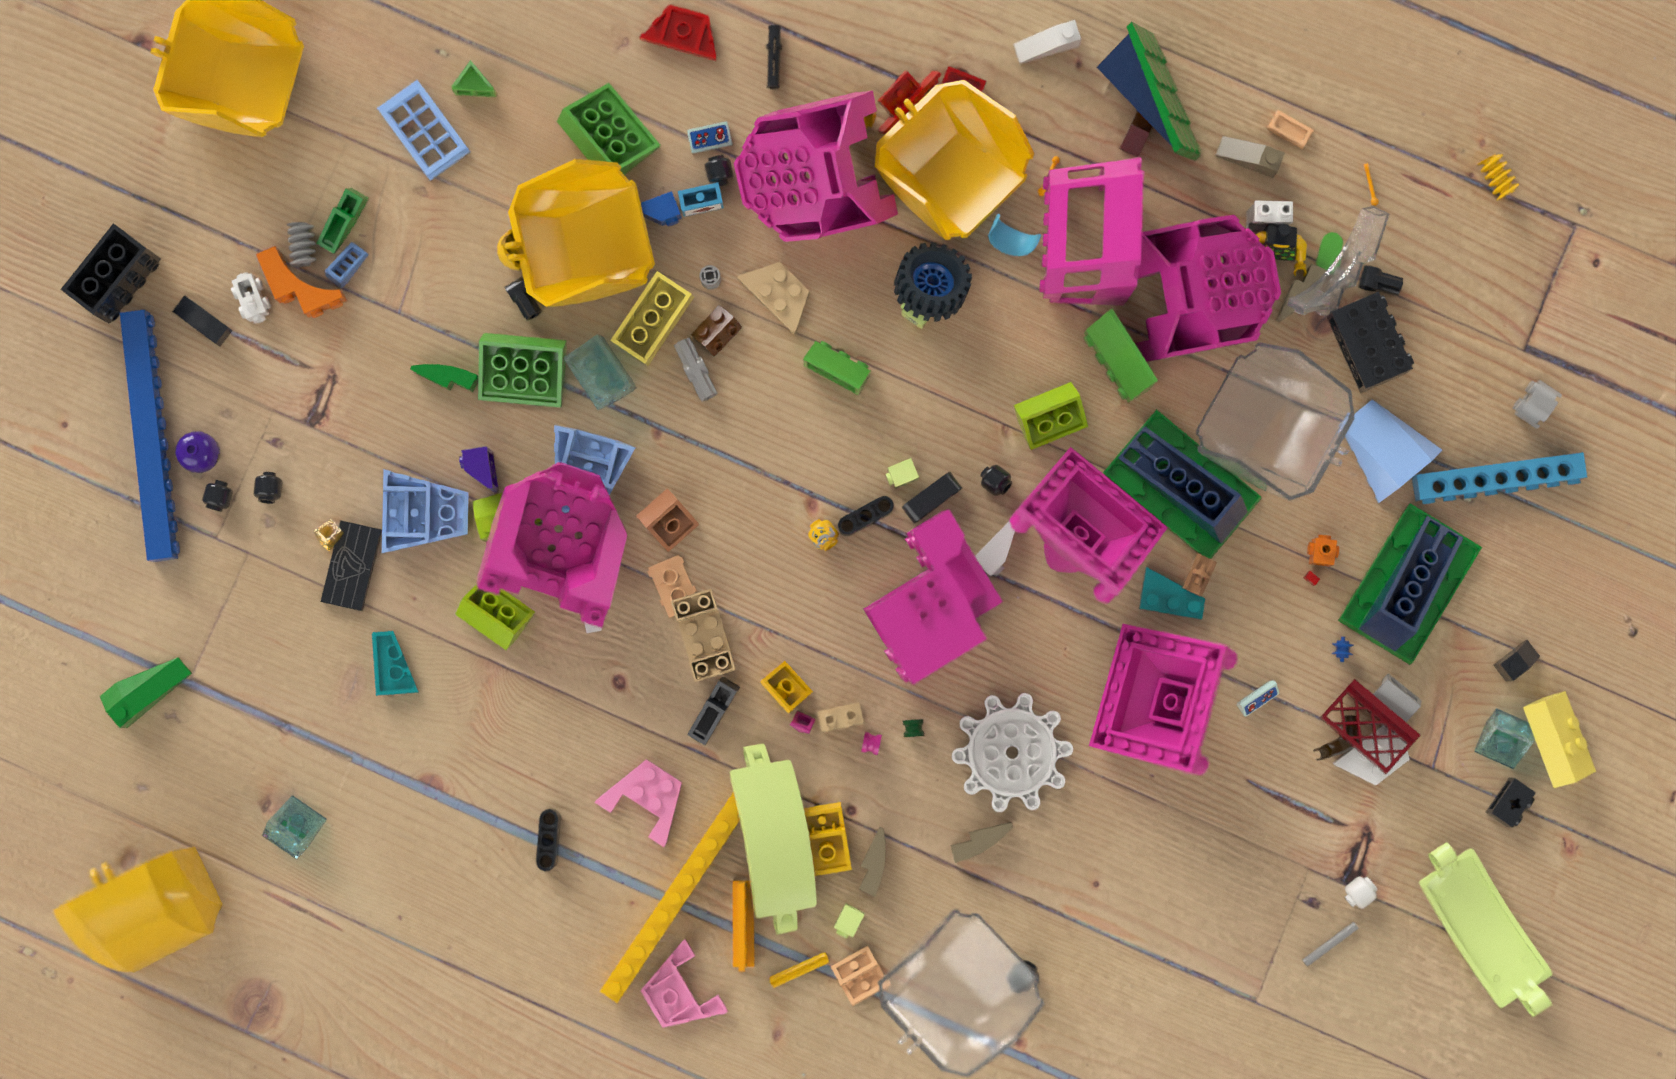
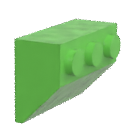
M815 341L803 359L804 367L859 396L871 374V370L868 369L869 366L861 361L856 363L850 360V356L845 352L839 351L837 353L831 350L832 346L824 341L820 343Z

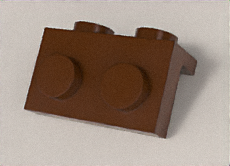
M718 305L695 329L691 336L705 347L712 356H716L740 331L742 326L734 316Z

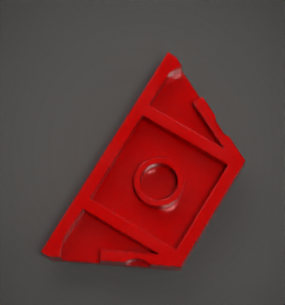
M669 4L662 11V14L639 37L644 42L713 61L717 60L710 19L707 14Z

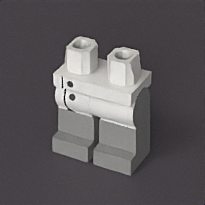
M1254 201V205L1246 211V228H1249L1252 232H1261L1266 225L1293 223L1292 201Z

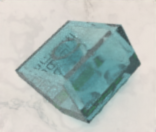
M1496 708L1487 720L1474 752L1514 769L1534 743V735L1529 722Z
M292 795L268 820L262 836L295 859H298L312 843L327 819Z

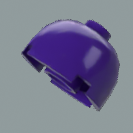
M192 431L183 435L179 439L175 450V455L180 465L193 473L210 471L217 464L218 454H220L217 441L211 435L198 431Z

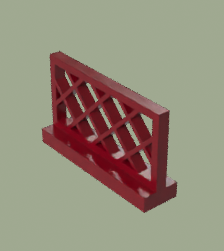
M1355 678L1320 717L1323 722L1385 775L1421 736V734ZM1346 694L1354 699L1355 707H1343V698ZM1367 710L1371 714V721H1360L1359 711ZM1331 711H1340L1341 722L1331 721L1327 717ZM1344 711H1355L1356 722H1345ZM1383 724L1387 727L1388 735L1377 736L1376 725ZM1357 725L1358 736L1350 737L1346 733L1345 726ZM1360 725H1372L1373 736H1361ZM1373 739L1374 751L1365 750L1362 740ZM1377 739H1388L1389 750H1378ZM1392 739H1401L1407 745L1402 750H1393ZM1379 754H1390L1391 763L1387 768L1379 762Z

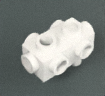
M252 273L239 274L237 279L232 280L234 287L231 290L235 299H239L241 306L238 308L242 318H246L254 323L265 321V316L270 315L268 309L271 308L268 298L263 297L261 290L264 289L261 279L259 277L256 278ZM249 286L252 287V292H251V293H250V292H246V289H247Z

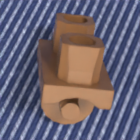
M1198 553L1182 589L1202 597L1217 562Z

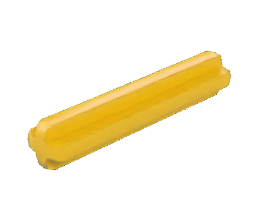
M825 952L770 976V984L773 988L828 964L829 958Z

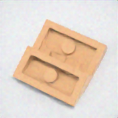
M868 946L831 966L852 1006L890 986Z

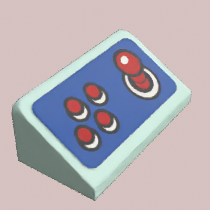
M727 122L687 130L692 154L732 145Z
M1273 680L1268 681L1239 701L1236 705L1242 714L1246 717L1279 694L1277 683Z

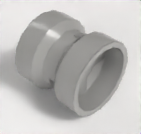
M707 265L701 269L699 277L702 285L708 290L716 289L721 283L719 270L712 265Z

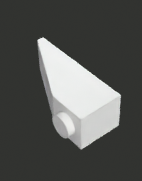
M1073 20L1053 26L1014 44L1019 64L1079 47L1081 37L1076 22Z
M1010 521L975 556L989 578L992 575L997 577L1004 569L1002 564L1006 561L1015 532L1010 525Z

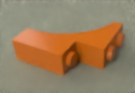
M276 246L256 254L273 296L279 303H290L297 296L304 314L308 317L316 318L324 314L323 311L330 308L332 310L337 309L343 305V302L347 301L340 289L327 290L316 288L298 279L289 269L281 251Z

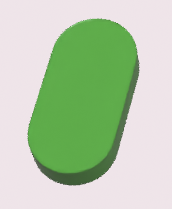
M1334 232L1328 233L1322 238L1316 266L1327 270L1326 274L1332 273L1338 265L1343 246V240L1339 234Z

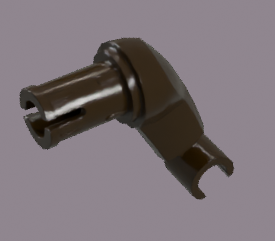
M1344 716L1345 722H1356V716ZM1357 725L1345 726L1346 733L1350 737L1358 736ZM1340 736L1336 740L1313 749V752L1319 751L1321 753L1320 758L1316 759L1320 761L1343 754L1354 747Z

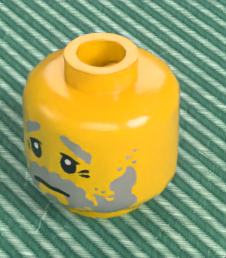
M818 519L810 525L811 530L808 533V537L818 550L824 549L827 551L839 542L837 540L839 532L831 521H821Z

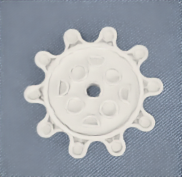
M1027 693L1019 695L1017 703L1012 708L1003 707L997 696H988L984 703L987 710L984 719L975 720L972 717L965 716L959 723L960 728L969 735L970 741L966 747L955 749L951 757L955 763L967 764L972 769L971 777L964 783V790L972 795L981 789H988L993 795L992 808L997 812L1006 810L1009 800L1013 797L1021 798L1028 809L1035 810L1040 806L1038 790L1041 786L1050 785L1055 789H1060L1065 785V778L1056 770L1055 763L1061 757L1070 756L1073 752V746L1068 741H1057L1053 736V729L1060 723L1061 716L1057 711H1049L1043 716L1035 715L1032 711L1033 699ZM1011 746L1016 747L1018 750L1017 757L1010 759L1006 754L1007 748Z

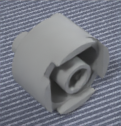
M1532 380L1525 389L1527 394L1523 399L1519 398L1516 401L1513 409L1516 410L1515 415L1537 429L1540 427L1537 423L1540 420L1546 421L1558 404L1555 401L1556 397L1561 398L1562 394L1541 380L1537 382Z

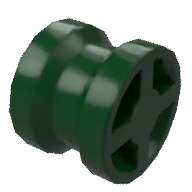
M924 719L902 721L905 726L904 738L925 736V732L922 730Z

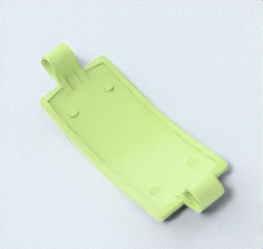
M763 743L743 747V754L747 767L731 770L730 779L745 841L754 914L756 918L773 916L776 935L796 931L798 928L797 910L815 907L817 904L811 845L797 779L790 760L770 763L766 747Z
M1446 842L1429 853L1428 857L1435 871L1421 879L1419 885L1453 943L1496 1005L1503 1008L1518 998L1533 1017L1552 1006L1548 996L1537 985L1552 976L1553 973L1509 910L1475 851L1469 848L1457 856L1452 847Z

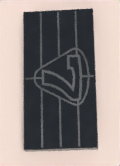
M340 520L338 535L336 536L320 602L363 611L382 530Z

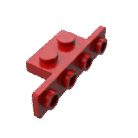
M904 71L877 100L890 114V117L877 131L880 134H886L900 121L894 110L897 107L901 108L906 115L909 110L903 102L909 99L913 105L917 104L925 96L924 94L928 89H932L938 84V79L942 74L939 71H931L919 84L908 71Z

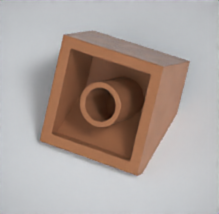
M668 488L636 515L668 552L700 525Z

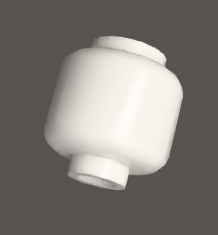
M1358 876L1345 887L1347 893L1345 899L1352 907L1357 905L1359 908H1365L1376 899V891L1378 889L1368 877Z

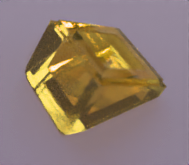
M331 519L314 530L317 540L328 551L333 548L343 535V531Z

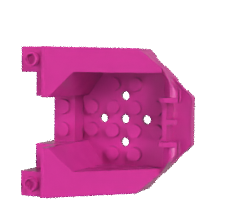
M873 91L855 92L777 110L756 119L752 133L747 136L742 146L743 150L734 162L743 205L748 210L752 209L758 214V219L768 228H773L780 234L779 237L784 242L819 239L824 236L879 224L898 215L894 194L879 195L875 174L856 181L849 145L867 138L863 117L877 112ZM806 172L809 173L810 179L807 178ZM789 174L792 175L793 181L789 178Z
M1235 215L1201 219L1142 232L1138 279L1161 273L1168 314L1147 318L1145 322L1149 340L1135 343L1146 362L1258 340L1262 325L1267 322L1273 311L1271 308L1275 300H1278L1281 295V288L1274 251L1259 242L1260 238L1249 228L1245 229Z
M558 462L552 465V467L505 487L491 525L477 577V588L497 595L500 589L519 594L521 586L558 598L560 608L580 614L581 622L602 628L608 609L611 606L627 532L600 475ZM565 505L570 507L567 513L562 511V507ZM537 518L542 519L543 523L541 525H536L534 521ZM561 525L563 527L562 531L556 532L555 526ZM582 532L583 536L577 539L575 533ZM550 544L555 545L556 549L554 551L547 549Z

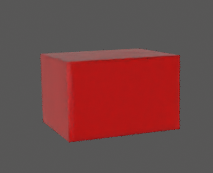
M1308 571L1303 577L1312 586H1315L1320 580L1311 571Z

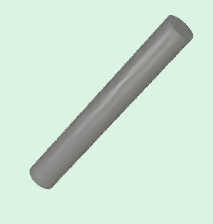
M1354 922L1349 924L1302 959L1305 965L1308 967L1358 930V926Z

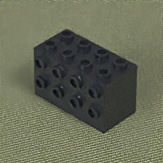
M113 223L60 290L91 314L110 324L120 316V310L124 305H128L132 301L136 290L144 286L148 275L159 267L161 258Z
M1379 291L1336 309L1327 316V320L1360 393L1407 374L1413 369L1412 365L1414 364L1411 354L1406 353L1403 347L1405 341L1402 334H1398L1395 329L1397 323L1392 314L1389 315L1386 309L1388 307L1387 300L1384 295H1380Z

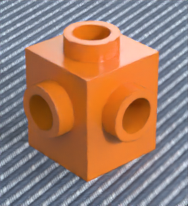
M1318 535V538L1312 539V542H1309L1307 547V554L1310 555L1309 564L1326 567L1334 566L1335 558L1339 556L1337 540H1331L1329 535Z

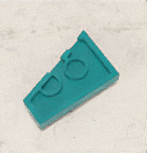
M1148 567L1145 568L1139 609L1202 620L1205 598L1182 589L1183 586Z
M394 631L372 632L376 696L419 693Z

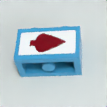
M718 182L678 191L684 217L724 208Z

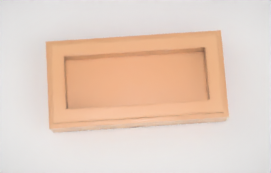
M1277 110L1267 127V130L1301 149L1304 148L1314 131Z

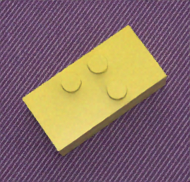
M657 271L610 341L649 366L694 299V296Z
M1566 691L1543 697L1523 707L1554 788L1576 783L1596 772L1587 749V742L1582 736L1579 721L1574 715Z

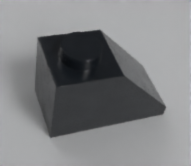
M1525 640L1493 665L1506 682L1514 681L1529 670L1539 659L1540 655L1530 642Z

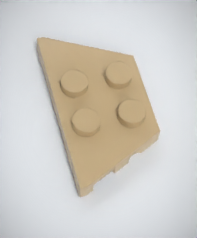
M781 262L737 277L793 334L796 333L809 290Z

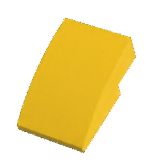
M841 802L804 808L811 845L814 876L852 870Z

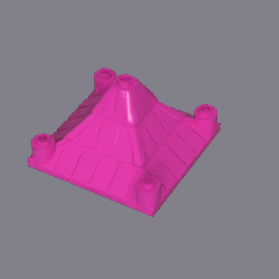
M1071 447L1009 520L1012 529L1019 533H1026L1032 525L1035 527L1045 543V559L1051 569L1065 573L1079 571L1098 579L1099 582L1094 587L1093 593L1095 598L1103 603L1111 602L1121 592L1168 528Z
M1122 624L1089 746L1194 775H1203L1209 767V761L1205 755L1200 754L1201 746L1205 738L1223 669L1230 670L1234 668L1238 659L1237 653L1226 645Z

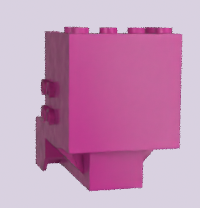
M949 509L939 512L905 533L907 535V538H905L906 543L911 550L915 548L918 556H916L917 561L922 568L926 566L927 570L863 608L887 648L884 652L890 662L893 661L894 664H897L898 667L895 670L904 682H910L912 685L987 640L976 622V618L1003 602L964 539L965 535Z

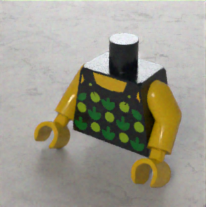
M1288 224L1267 225L1263 231L1255 234L1260 238L1259 242L1274 251L1275 260L1293 262L1297 260V263L1294 264V275L1296 276V271L1299 269L1304 271V276L1306 275L1307 267L1304 261L1306 260L1307 244L1303 237L1297 234L1296 227H1290Z

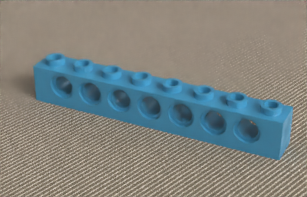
M1582 452L1418 474L1412 477L1415 502L1422 501V504L1435 503V499L1443 498V502L1456 500V496L1464 495V499L1477 497V493L1491 496L1497 495L1499 490H1505V493L1518 492V488L1526 487V491L1539 489V485L1547 484V488L1560 486V482H1567L1568 485L1579 484L1581 479L1587 478L1584 453ZM1559 466H1562L1565 469L1564 476L1559 474ZM1538 469L1544 471L1545 476L1543 479L1537 475ZM1518 471L1524 475L1522 482L1516 477ZM1497 474L1503 477L1502 485L1496 482ZM1476 477L1481 478L1483 482L1482 487H1478L1475 484ZM1455 479L1461 482V490L1454 487ZM1434 482H1437V483L1440 484V486H1441V491H1440V493H1437V492L1434 491V489H1433V484H1434Z

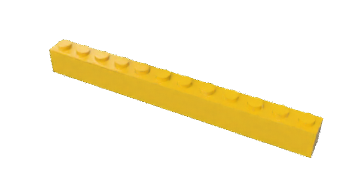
M734 791L599 991L614 1002L618 1003L740 822Z

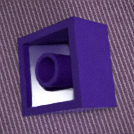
M487 446L461 450L462 456H459L461 469H464L466 473L494 493H499L493 451Z

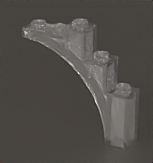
M1374 206L1361 208L1350 237L1333 264L1311 287L1298 295L1290 297L1287 306L1295 309L1296 313L1302 315L1316 311L1319 315L1327 316L1332 311L1338 309L1344 290L1357 285L1363 264L1375 260L1390 214Z

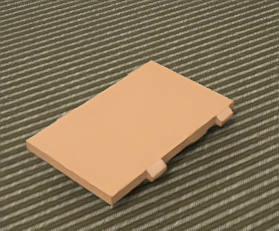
M679 555L653 565L647 571L649 577H652L661 598L659 601L665 607L669 618L675 616L671 604L672 600L689 596L696 592V588L692 586L683 563L685 562Z

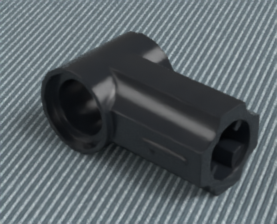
M1364 266L1358 287L1366 291H1380L1398 296L1402 289L1403 278L1384 273L1377 267Z
M522 276L504 287L527 321L534 319L542 312L535 299L526 292Z

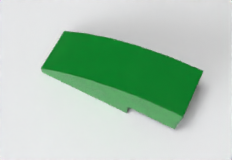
M345 188L337 207H333L316 244L335 254L351 232L369 198L353 188Z
M421 364L412 365L410 368L415 374L449 391L456 384L473 393L478 384V375L453 366Z

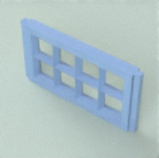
M418 80L377 108L430 181L470 153V150ZM419 93L426 104L413 113L406 102ZM403 105L410 116L397 124L390 113ZM430 108L436 119L424 127L417 116ZM413 119L421 130L407 138L401 127ZM440 122L447 133L434 141L427 130ZM424 133L431 144L418 153L411 142ZM450 136L458 147L444 155L438 144ZM435 148L441 159L429 167L421 156Z

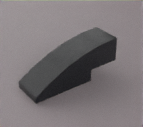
M185 295L172 311L220 347L233 331Z
M722 676L687 735L706 745L736 696L740 686Z

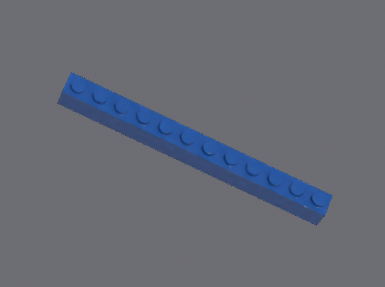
M145 309L120 313L146 558L150 562L178 559L180 545L176 541L175 535L178 532V526L173 517V512H175V502L171 499L173 483L169 479L168 472L171 470V464L166 454L169 445L167 438L164 436V430L166 429V421L162 417L164 401L160 397L159 391L162 388V382L157 373V368H159V359L155 355L157 339L153 335L152 328L155 327V320L153 315Z

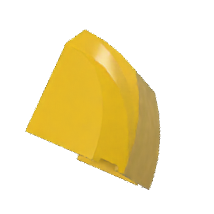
M186 0L175 11L168 39L166 40L158 36L154 37V42L165 46L164 52L157 48H151L150 51L154 56L162 58L153 88L161 111L209 128L254 137H263L273 128L282 126L304 49L303 42L299 41L295 25H297L295 19L263 0Z
M965 80L936 85L915 106L909 99H906L903 103L909 112L905 115L904 111L897 107L894 112L900 118V121L876 145L875 168L893 192L944 240H950L951 237L958 236L967 238L1026 181L1028 174L1025 171L1029 159H1033L1035 154L1016 115Z
M574 159L518 185L508 211L515 242H508L504 245L505 249H517L518 254L508 255V261L520 262L526 292L544 306H565L588 302L625 292L647 283L648 279L646 277L650 269L654 267L655 262L636 183L625 177L620 171L621 166L618 163Z
M196 847L173 850L160 855L115 877L109 864L104 863L102 864V870L109 881L103 883L98 871L95 869L90 870L91 878L97 887L65 902L53 911L69 939L90 959L109 969L134 973L213 933L215 921L222 907V901Z

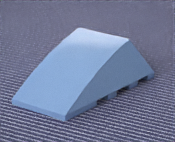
M1373 399L1340 426L1351 450L1357 458L1360 468H1362L1367 477L1366 480L1369 486L1372 487L1376 495L1375 498L1378 503L1403 486L1442 451L1441 448Z
M554 425L555 464L562 462L600 475L610 495L636 447L583 430ZM565 505L562 507L564 513L569 512V506Z
M383 469L382 553L467 535L469 492Z

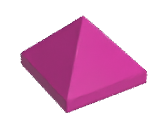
M796 711L790 726L798 732L809 734L816 719Z

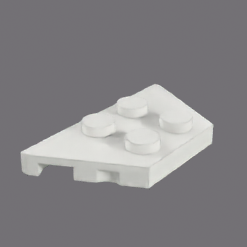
M1384 725L1380 726L1376 730L1377 736L1388 735L1387 727ZM1373 739L1362 740L1365 750L1374 751ZM1377 739L1378 750H1389L1388 739ZM1392 739L1393 750H1402L1406 746L1401 739ZM1355 748L1346 752L1333 764L1373 785H1377L1409 761V755L1407 750L1386 775ZM1379 754V762L1386 768L1391 763L1390 754Z

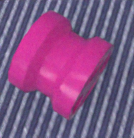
M865 732L861 752L866 753L869 751L873 755H878L882 735L877 734L874 736L869 732Z

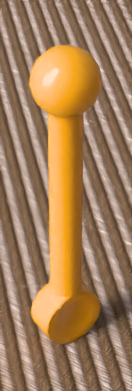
M1058 156L1052 158L1053 163L1050 170L1055 169L1056 164L1060 162ZM1043 185L1041 188L1038 189L1037 192L1038 195L1041 197L1044 196L1046 190L1043 189Z
M1366 163L1364 164V170L1372 198L1370 202L1376 206L1379 200L1375 196L1369 165Z

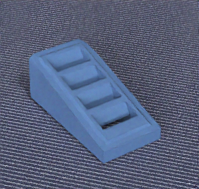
M351 242L325 270L326 277L342 289L367 258L368 253ZM351 251L359 257L357 259L350 254ZM345 259H349L353 264H349ZM340 266H344L347 270L344 271Z

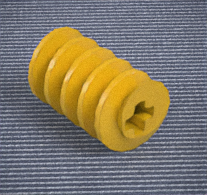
M1494 154L1477 164L1478 166L1484 165L1480 170L1481 173L1488 172L1484 179H1492L1488 186H1496L1492 193L1494 195L1500 194L1496 199L1497 201L1516 191L1515 189L1520 185L1519 183H1511L1516 178L1515 176H1507L1511 168H1503L1507 164V161H1499L1504 156L1503 154Z

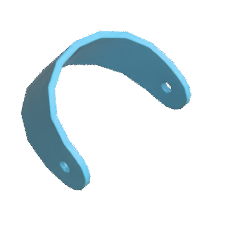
M997 214L988 234L989 241L994 248L1011 256H1025L1033 252L1040 241L1041 234L1030 235L1017 231L1000 221V214Z

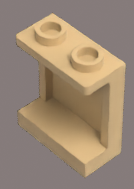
M860 703L818 712L822 733L864 724Z

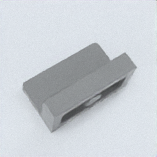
M1390 674L1383 678L1382 685L1373 693L1405 722L1421 707V699Z

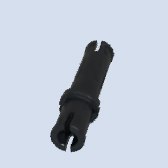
M769 25L768 44H766V50H768L767 88L779 89L780 51L782 50V44H780L781 26Z

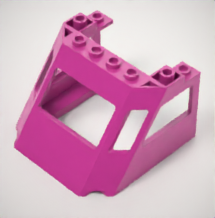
M1141 158L1049 170L1047 176H1044L1043 189H1047V192L1044 194V205H1048V213H1044L1043 225L1047 226V234H1043V246H1046V255H1042V267H1046L1044 279L1040 280L1039 292H1043V298L1049 299V303L1124 306L1137 287L1138 267L1141 261L1143 203ZM1101 169L1098 176L1068 179V173ZM1098 186L1099 191H1103L1105 187L1102 258L1067 262L1068 190ZM1101 271L1099 284L1064 287V277L1067 273ZM1096 291L1092 299L1060 298L1064 293Z

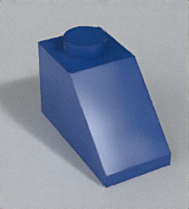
M672 191L641 202L644 218L659 225L673 226L679 223L678 220L682 219Z

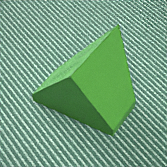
M471 60L452 84V91L455 95L496 97V91Z

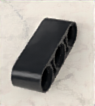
M949 471L905 503L902 509L915 524L959 492L962 486Z
M881 496L842 517L838 522L840 534L852 536L889 516L894 507L892 499L888 496ZM882 501L890 504V509L886 512H882L878 508V504ZM863 511H868L871 513L872 518L864 522L860 519V514ZM844 521H850L853 524L851 531H843L841 525Z
M546 809L539 817L536 865L541 871L552 870L558 862L561 815L556 809ZM549 812L555 816L553 824H548L545 821V816ZM546 834H550L554 838L551 846L546 845L543 841ZM544 855L551 857L552 864L550 867H545L542 864Z

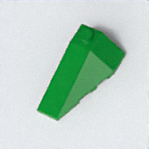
M177 657L116 682L100 696L106 713L119 728H129L188 678L192 672Z

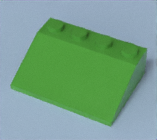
M610 83L563 108L557 120L560 127L588 160L616 162L621 166L620 171L624 175L661 146Z
M1113 309L1106 312L1085 330V342L1096 351L1095 357L1100 365H1105L1108 370L1106 374L1112 383L1115 381L1119 387L1117 389L1118 394L1123 400L1126 399L1128 403L1149 391L1158 381Z
M483 333L479 340L478 400L561 408L567 340Z

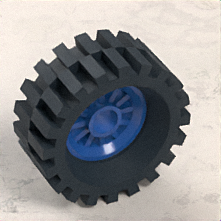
M931 242L929 247H927L926 243H922L919 249L916 246L912 247L910 252H906L903 260H901L894 280V293L899 295L897 299L899 304L905 303L904 310L907 313L910 310L914 311L913 317L918 318L919 315L924 316V321H929L930 317H934V322L940 321L942 316L945 320L949 319L951 314L955 315L958 313L959 308L962 307L971 286L972 273H969V264L963 265L965 258L962 255L957 257L958 251L954 248L950 252L946 250L948 245L942 244L941 248H939L936 242Z

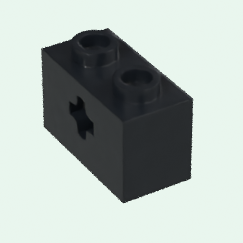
M1508 778L1485 813L1504 826L1513 828L1523 819L1522 813L1524 810L1530 808L1535 800L1533 797L1536 792L1516 778ZM1510 800H1514V801H1513V803L1515 804V807H1514V808L1511 807L1512 804L1510 803Z

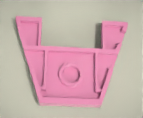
M645 760L599 797L595 803L612 813L624 794L660 818L648 837L665 847L682 782L652 762Z
M686 939L680 943L641 989L643 996L662 1028L728 1012L719 994L699 1005L678 971V966L695 956Z

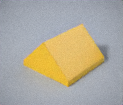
M786 661L760 681L788 714L813 692Z

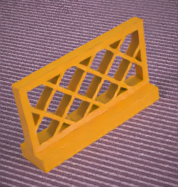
M733 880V967H738V971H745L747 967L755 966L754 909L750 880Z

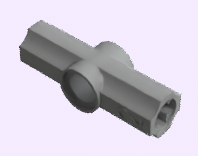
M690 337L676 343L674 347L683 363L682 367L690 383H693L701 401L703 402L717 395L718 393L708 375L709 372L702 358L699 357Z

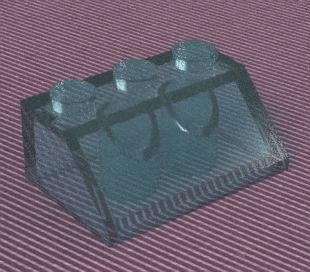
M595 335L563 358L597 410L621 400L637 388L601 335Z

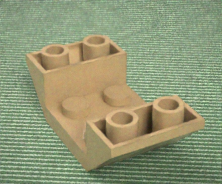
M712 589L672 600L671 604L686 647L694 681L698 682L736 670Z

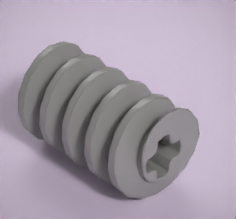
M305 222L288 223L287 226L291 227L287 230L288 234L291 235L288 238V242L291 243L289 250L293 252L289 254V257L294 260L290 262V266H311V262L316 261V258L310 257V254L316 253V250L309 248V246L315 245V242L309 240V238L314 236V233H310L308 230L314 228V225Z

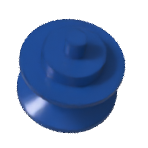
M1341 637V640H1337V643H1332V645L1336 646V651L1332 654L1336 655V658H1340V662H1344V658H1349V655H1353L1349 652V648L1354 645L1349 644L1350 641H1345V637Z

